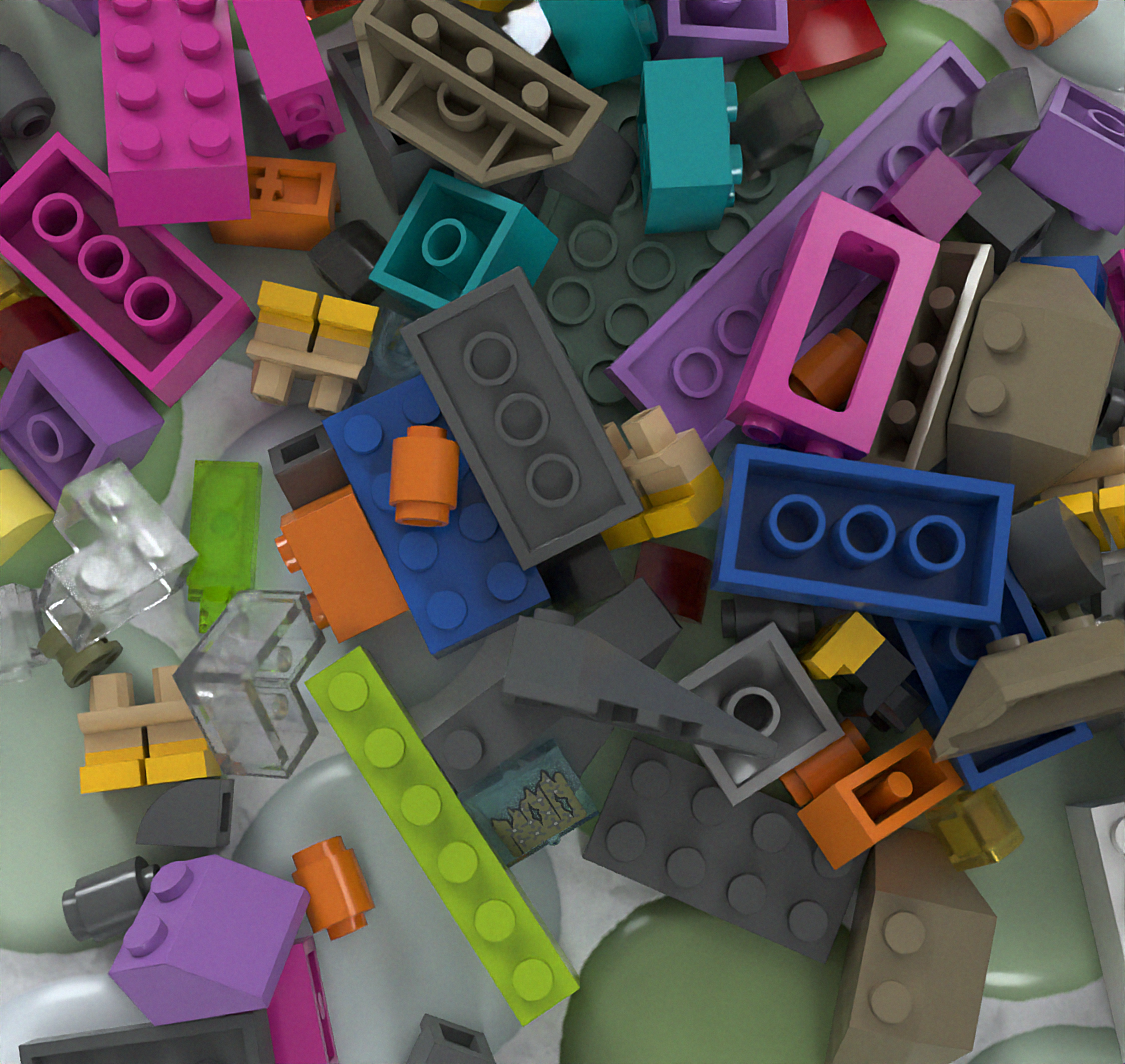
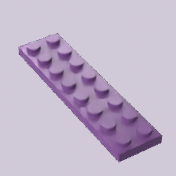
M950 39L875 109L607 367L603 373L639 412L660 405L676 434L695 428L709 453L737 425L726 420L725 417L799 219L821 191L869 211L908 166L937 147L946 156L958 161L965 168L969 180L976 185L1030 131ZM832 258L794 363L824 336L830 333L882 279Z

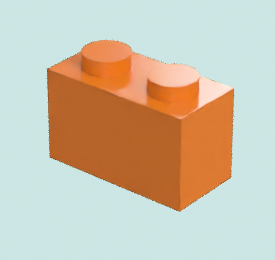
M351 483L281 516L280 529L283 535L275 538L276 546L291 574L302 570L312 590L311 593L304 595V600L320 631L330 626L338 643H341L410 610Z
M923 729L833 784L796 813L834 870L851 861L965 785L948 760L933 764L929 749L934 740L926 729Z

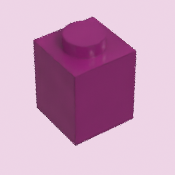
M937 147L908 166L868 212L939 243L982 192L969 180L965 168L955 159L946 156Z

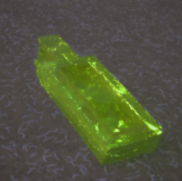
M195 460L186 586H188V601L200 603L199 633L206 636L233 637L235 604H248L250 590H255L263 472L262 466L258 462Z

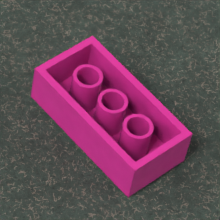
M98 0L108 173L119 227L251 219L247 161L228 0Z
M58 131L0 188V253L168 407L171 408L256 320V317L243 298L164 226L158 224L119 227L110 178Z

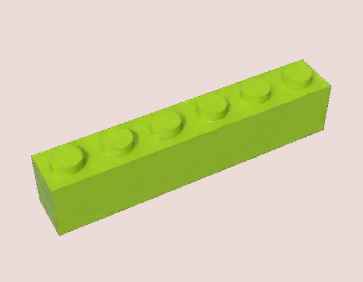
M358 646L304 682L305 686L523 1027L580 989L579 975L464 797L459 794L421 740L425 736L370 651Z

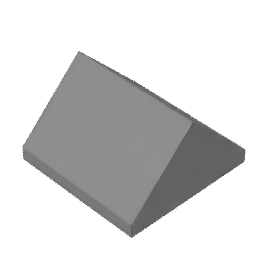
M773 621L676 682L778 743L776 757L759 759L690 743L733 807L845 735Z

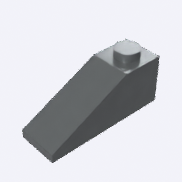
M357 41L328 49V61L376 177L398 215H404L430 168L454 177V171L374 121Z

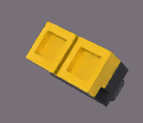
M858 611L830 618L817 631L814 641H808L795 655L811 681L831 679L842 689L838 695L837 706L843 717H865L880 732H887L891 728L896 733L905 732L929 706V703L905 681V678L915 667Z

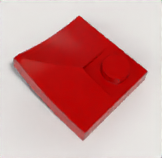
M787 0L789 44L784 49L758 55V57L778 84H786L828 75L883 55L887 43L866 0Z

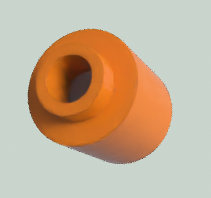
M1012 0L1011 6L1004 13L1005 26L1012 39L1022 48L1034 50L1038 46L1046 47L1092 14L1098 6V0Z
M848 328L841 329L837 334L828 333L794 363L788 379L791 391L834 411L850 397L868 345L859 335Z
M411 426L407 428L406 437H399L393 440L389 505L396 507V523L421 527L449 525V513L457 508L460 447L456 441L447 439L446 429L434 426Z
M848 718L839 723L845 735L778 777L800 808L812 799L817 798L833 784L866 765L862 756L871 749L859 730Z
M341 836L324 840L292 855L297 871L291 874L294 883L305 887L311 896L306 909V915L314 934L327 929L330 940L333 941L368 926L364 913L376 908L355 852L353 848L346 850Z

